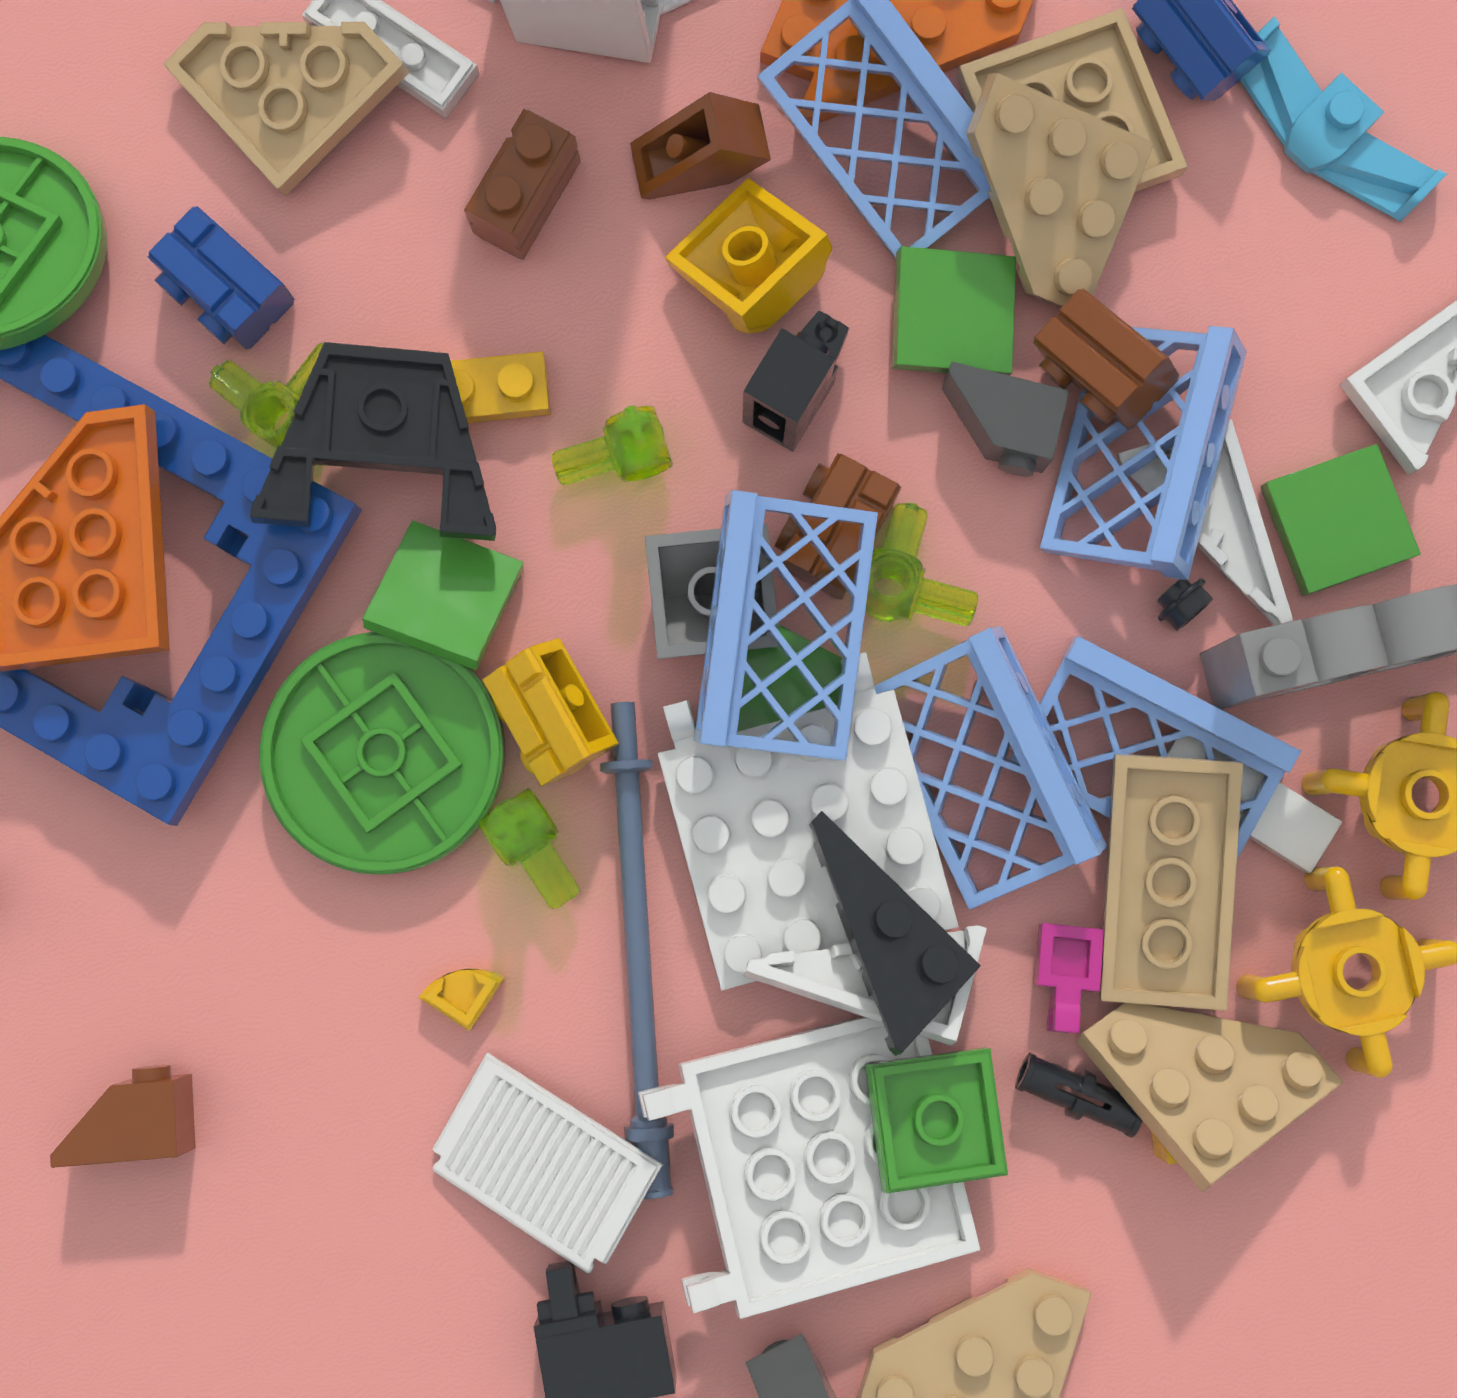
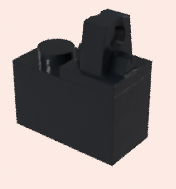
M818 310L796 336L781 328L743 391L742 423L793 452L835 383L838 369L836 362L847 338L849 327Z
M569 1261L549 1264L548 1268H546L549 1300L538 1301V1317L533 1326L545 1398H653L674 1394L677 1374L664 1301L649 1304L647 1296L628 1297L612 1303V1311L603 1312L601 1300L595 1301L593 1291L580 1293L575 1265Z

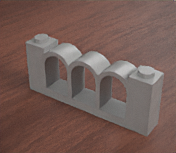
M1457 584L1424 590L1373 605L1352 607L1304 620L1300 619L1244 632L1199 653L1213 706L1219 709L1230 708L1456 655Z

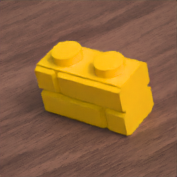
M560 637L522 650L507 661L505 665L499 667L482 680L491 695L499 719L507 724L521 749L520 758L524 767L536 776L542 787L576 773L619 744Z

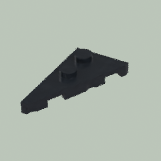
M821 811L809 824L814 834L813 846L821 867L825 866L838 899V903L835 906L852 952L859 958L862 964L863 982L868 995L874 996L888 1034L885 1037L887 1047L897 1056L904 1052L981 965Z

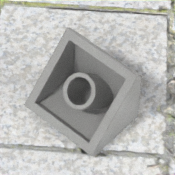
M764 524L762 536L769 544L768 524ZM721 528L645 536L657 659L705 654ZM761 549L758 572L770 563ZM772 571L756 583L754 599L769 619L777 613ZM752 612L750 634L762 625L754 612ZM766 631L748 645V650L780 646L770 633Z

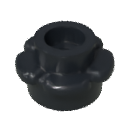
M1180 579L1157 600L1164 608L1160 612L1158 620L1162 622L1166 619L1176 631H1179L1214 600L1202 587L1206 581L1199 579L1191 584L1188 580Z

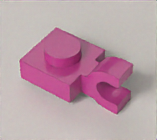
M1048 923L1039 924L1034 986L1052 987L1046 1031L1079 1033L1081 991H1100L1104 929Z

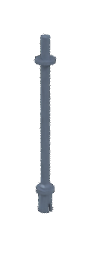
M616 702L610 704L612 732L619 744L613 748L614 761L601 763L600 772L615 774L636 1110V1115L630 1120V1125L625 1126L624 1133L627 1142H631L632 1145L663 1164L644 1198L655 1199L673 1195L668 1139L674 1137V1124L667 1122L666 1117L651 1121L647 1117L644 1118L638 1096L640 1091L659 1087L639 773L647 772L653 768V760H638L635 702Z

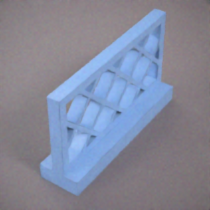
M848 0L757 76L758 81L895 260L896 252L902 245L890 231L893 206L927 210L924 236L910 247L928 248L990 198L988 191L991 188L979 157H974L966 135L974 114L890 0ZM848 19L864 39L861 62L826 58L829 34ZM821 42L820 57L804 56ZM870 48L883 65L868 63ZM793 64L818 67L815 101L789 98L776 81V78ZM825 68L860 72L856 106L821 102ZM867 73L892 76L900 87L897 111L863 107ZM906 98L910 100L919 113L905 112ZM798 109L813 110L812 127ZM820 111L855 115L851 149L827 147L817 135ZM862 116L896 120L892 154L858 150ZM904 121L929 125L936 135L933 159L900 155ZM943 145L955 161L941 160ZM835 157L850 158L848 174ZM857 159L891 163L887 197L862 194L854 183ZM898 164L932 168L928 202L894 198ZM940 169L963 171L978 192L961 206L936 203ZM871 204L886 206L884 221ZM935 211L951 213L932 228Z
M1209 326L1208 333L1206 334L1132 327L1167 356H1170L1178 349L1198 351L1194 367L1179 378L1175 385L1159 401H1155L1152 409L1137 424L1150 443V446L1121 466L1107 445L1127 432L1128 429L1117 421L1099 434L1091 422L1093 415L1078 401L1040 549L1049 554L1157 570L1165 577L1189 580L1247 351L1234 328ZM1188 389L1185 402H1183L1179 395ZM1082 390L1080 393L1079 400L1085 395V393ZM1171 400H1174L1182 411L1179 426L1156 441L1143 420ZM1089 432L1093 439L1086 443V439ZM1173 447L1169 460L1164 452ZM1101 450L1114 471L1084 490L1077 479L1080 463ZM1156 457H1159L1167 468L1164 484L1141 498L1128 477ZM1122 481L1136 503L1108 522H1105L1092 501ZM1073 489H1075L1078 495L1071 499ZM1158 504L1154 517L1149 509ZM1086 506L1099 528L1078 542L1062 540L1061 535L1065 520ZM1144 514L1152 526L1146 552L1123 549L1113 534ZM1107 538L1112 547L1097 544Z
M732 490L725 495L694 741L707 745L731 746L846 761L878 512L757 496L758 493ZM765 511L789 514L805 536L781 555L777 556L762 536ZM803 516L825 520L812 529ZM836 521L860 524L857 551L841 564H838L818 535ZM810 542L831 571L804 592L783 562ZM761 549L770 563L758 572ZM856 562L852 582L844 571ZM776 569L797 598L769 619L754 599L755 588L759 580ZM837 577L851 596L849 613L830 626L810 600V597ZM802 604L823 633L799 652L795 653L775 627V624ZM752 612H754L762 625L750 634ZM848 624L844 645L836 633ZM768 631L789 660L761 681L746 662L748 645ZM829 639L843 657L841 674L822 688L801 660ZM795 666L815 692V695L787 715L767 687ZM744 674H746L754 687L742 695ZM840 686L836 707L828 695ZM760 693L781 721L761 737L737 734L740 708ZM820 701L835 719L832 746L808 743L793 723ZM787 728L796 741L773 738Z
M1002 626L990 627L969 637V640L874 686L876 694L896 690L905 685L927 693L917 725L904 720L903 724L905 731L913 733L909 746L934 837L969 910L1071 865H1077L1096 857L1108 847ZM968 655L978 676L971 700L940 689L948 664ZM935 671L930 685L917 681V679ZM984 691L992 707L980 703ZM937 697L967 708L957 740L926 729ZM976 712L998 719L1005 734L997 755L966 744ZM923 737L953 748L943 780L922 772L916 756ZM1010 745L1019 763L1006 759ZM962 752L994 763L983 795L952 783ZM1003 767L1025 775L1031 787L1024 810L992 799ZM928 785L939 788L936 800ZM948 793L980 804L969 835L947 826L942 810ZM1036 802H1038L1045 818L1032 814ZM988 807L1020 819L1010 850L978 838ZM1031 823L1052 831L1062 855L1041 863L1018 854L1028 824ZM954 840L966 844L962 856ZM974 848L1006 860L999 882L978 891L967 868ZM1014 863L1028 868V870L1010 877Z
M1073 636L1039 704L1045 717L1048 716L1052 706L1054 708L1058 723L1051 724L1050 727L1053 732L1061 731L1070 759L1069 767L1074 772L1075 779L1089 808L1110 818L1111 795L1098 798L1088 793L1080 768L1113 759L1114 754H1130L1153 746L1157 747L1159 756L1168 757L1164 743L1190 736L1201 742L1206 759L1215 760L1212 750L1214 748L1233 758L1231 761L1243 762V765L1265 775L1253 798L1241 801L1240 811L1247 810L1239 823L1238 859L1285 771L1290 773L1301 750L1079 636ZM1069 675L1092 685L1099 710L1071 719H1064L1058 695ZM1102 691L1123 701V703L1106 707ZM1133 707L1146 713L1153 738L1119 748L1109 715ZM1102 717L1112 751L1078 761L1067 727ZM1157 720L1178 731L1161 735ZM1013 752L1009 760L1019 763Z

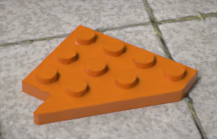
M782 0L760 51V62L770 66L848 0ZM890 0L944 73L1016 44L1034 1ZM849 19L829 34L826 58L861 62L864 39ZM821 42L804 56L820 57ZM870 48L868 63L883 65ZM793 64L785 72L810 81L803 100L815 101L818 67ZM825 68L821 102L856 106L860 72ZM867 73L863 105L898 92L900 87L892 76ZM799 109L807 122L812 126L813 110ZM820 111L819 123L841 114Z
M147 405L86 412L0 516V672L170 651L155 411Z

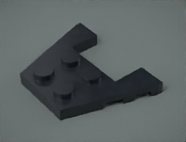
M324 342L294 409V417L281 446H278L269 466L270 472L260 494L256 495L250 513L252 523L309 527L314 466L329 465L443 475L440 537L495 541L496 524L484 489L482 473L476 460L468 431L469 426L449 354Z

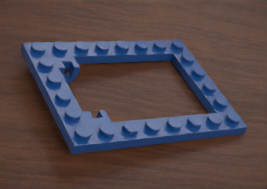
M43 335L26 344L0 350V380L77 422L86 412L143 404L153 409L156 415L159 467L224 502L204 539L251 567L173 700L141 683L121 676L100 711L28 669L0 672V728L164 823L178 826L362 509L355 503L313 481L309 527L252 523L250 518L251 507L256 495L260 494L270 472L269 466L272 458L50 337Z

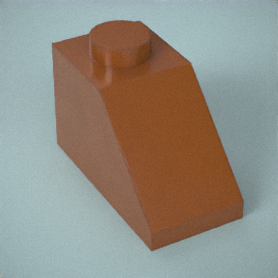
M712 92L705 94L630 143L640 196L643 199L649 200L731 184L771 160L759 104Z
M171 1065L133 1068L132 1079L111 1085L51 1153V1168L174 1158L195 1149L192 1074L171 1076Z

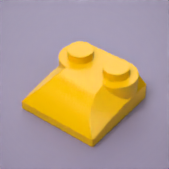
M747 178L665 256L668 265L723 310L730 324L736 330L752 334L772 327L819 282L825 272L826 262L833 248L827 233Z

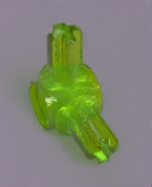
M324 343L316 345L286 386L278 380L276 383L270 381L262 384L231 360H226L220 366L215 365L212 368L209 386L214 392L241 412L240 421L246 428L277 450L294 417V409ZM289 411L285 424L281 428L274 430L278 417Z
M628 406L624 408V411L611 416L605 421V426L602 427L605 436L557 450L551 455L554 471L561 485H569L616 470L618 478H622L624 482L639 481L665 472L673 465L663 427L660 424L656 408L653 406Z
M912 502L898 503L893 508L882 548L873 550L865 611L871 617L885 622H892L901 618L911 621L913 613H918L961 626H969L973 621L978 605V594L974 591L924 578L926 569L923 568V564L917 558V554L928 520L927 511ZM892 578L898 581L905 591L899 595L886 596L875 588L874 583L880 579Z
M529 787L515 797L500 802L489 814L478 821L484 836L506 866L511 865V867L521 864L548 907L551 909L559 908L578 895L580 886L551 844L558 838L556 834L559 831L540 800Z

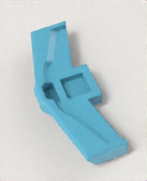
M1274 16L1258 32L1259 36L1271 50L1270 54L1249 73L1241 77L1240 81L1284 146V154L1305 173L1317 175L1401 222L1447 173L1440 169L1435 171L1367 133L1384 111L1343 73H1340L1321 91L1280 30V23Z

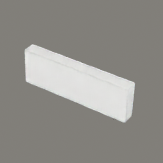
M313 0L302 14L304 21L310 26H341V22H365L411 71L397 86L445 119H447L480 74L477 64L382 0Z
M1190 736L1171 741L1166 749L1168 757L1206 759L1201 742ZM1212 748L1215 760L1233 759ZM1243 765L1241 801L1253 798L1265 776L1246 765ZM1279 782L1249 838L1303 873H1311L1342 824V821ZM1247 809L1240 811L1239 823Z

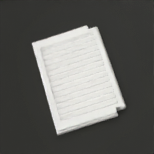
M486 1053L432 1149L441 1156L439 1161L434 1164L433 1172L587 1274L593 1270L596 1259L602 1263H608L663 1166L659 1161L490 1053Z

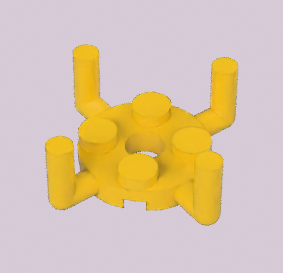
M1430 692L1404 701L1401 708L1402 714L1409 721L1421 720L1420 733L1399 737L1379 746L1373 752L1363 773L1330 768L1309 772L1302 778V789L1308 795L1317 796L1336 793L1359 797L1364 816V825L1368 833L1374 838L1379 839L1389 848L1405 855L1403 875L1386 876L1380 883V891L1387 899L1418 900L1423 898L1428 890L1431 857L1447 856L1457 851V739L1446 735L1450 702L1448 697L1442 692ZM1422 777L1431 780L1439 791V802L1435 809L1429 813L1418 809L1412 800L1413 785Z
M1337 866L1314 867L1311 873H1305V885L1312 891H1326L1330 912L1316 919L1296 936L1291 972L1269 977L1243 975L1237 981V992L1243 998L1264 1003L1298 997L1303 1007L1317 1023L1335 1031L1360 1037L1362 1047H1353L1346 1054V1063L1350 1069L1377 1078L1386 1077L1391 1073L1393 1063L1385 1032L1399 1026L1408 1016L1406 1013L1412 1006L1415 998H1420L1425 983V971L1457 964V943L1451 940L1420 939L1416 942L1414 937L1404 927H1400L1383 914L1370 909L1356 908L1349 875L1343 868ZM1360 953L1369 960L1372 967V976L1366 986L1355 990L1345 981L1343 968L1349 957Z

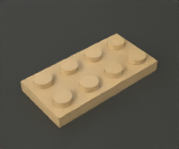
M1114 754L1103 918L1104 938L1099 991L1100 1001L1227 1011L1243 762Z

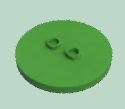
M0 137V350L26 344L47 334L73 315L94 289L102 272L107 251L105 219L92 189L82 174L71 163L48 148L9 137Z
M375 632L352 635L326 645L310 655L294 669L278 689L270 704L262 728L259 749L260 771L267 799L274 814L289 835L315 857L333 866L353 872L377 875L410 872L429 866L453 853L468 841L484 822L495 803L502 783L506 757L505 737L501 719L498 717L489 691L471 668Z

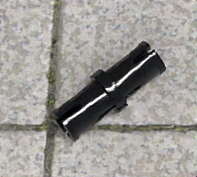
M1030 1052L1023 1060L1017 1075L1015 1089L1021 1092H1028L1065 1108V1115L1072 1119L1080 1120L1084 1116L1121 1131L1124 1135L1131 1138L1138 1132L1143 1122L1116 1089L1097 1082L1094 1073L1084 1069L1079 1073H1075L1038 1058ZM1060 1083L1103 1101L1104 1105L1099 1106L1056 1088V1085Z

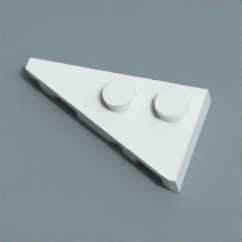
M1457 300L1339 384L1408 476L1425 465L1429 457L1426 453L1440 425L1448 419L1455 405V395L1457 393Z
M1231 419L1226 430L1197 547L1273 625L1291 622L1293 617ZM1150 444L1118 453L1117 459L1120 466L1149 447ZM1173 447L1164 452L1169 460ZM1156 457L1131 474L1130 477L1148 495L1164 484L1167 468L1160 458Z
M976 925L966 927L962 931L947 932L978 962L987 928ZM849 943L836 944L830 949L794 953V950L770 953L764 958L748 960L744 977L883 1023L874 996L868 995L863 982L861 961L853 954ZM975 973L919 1034L920 1036L950 1046L957 1042Z

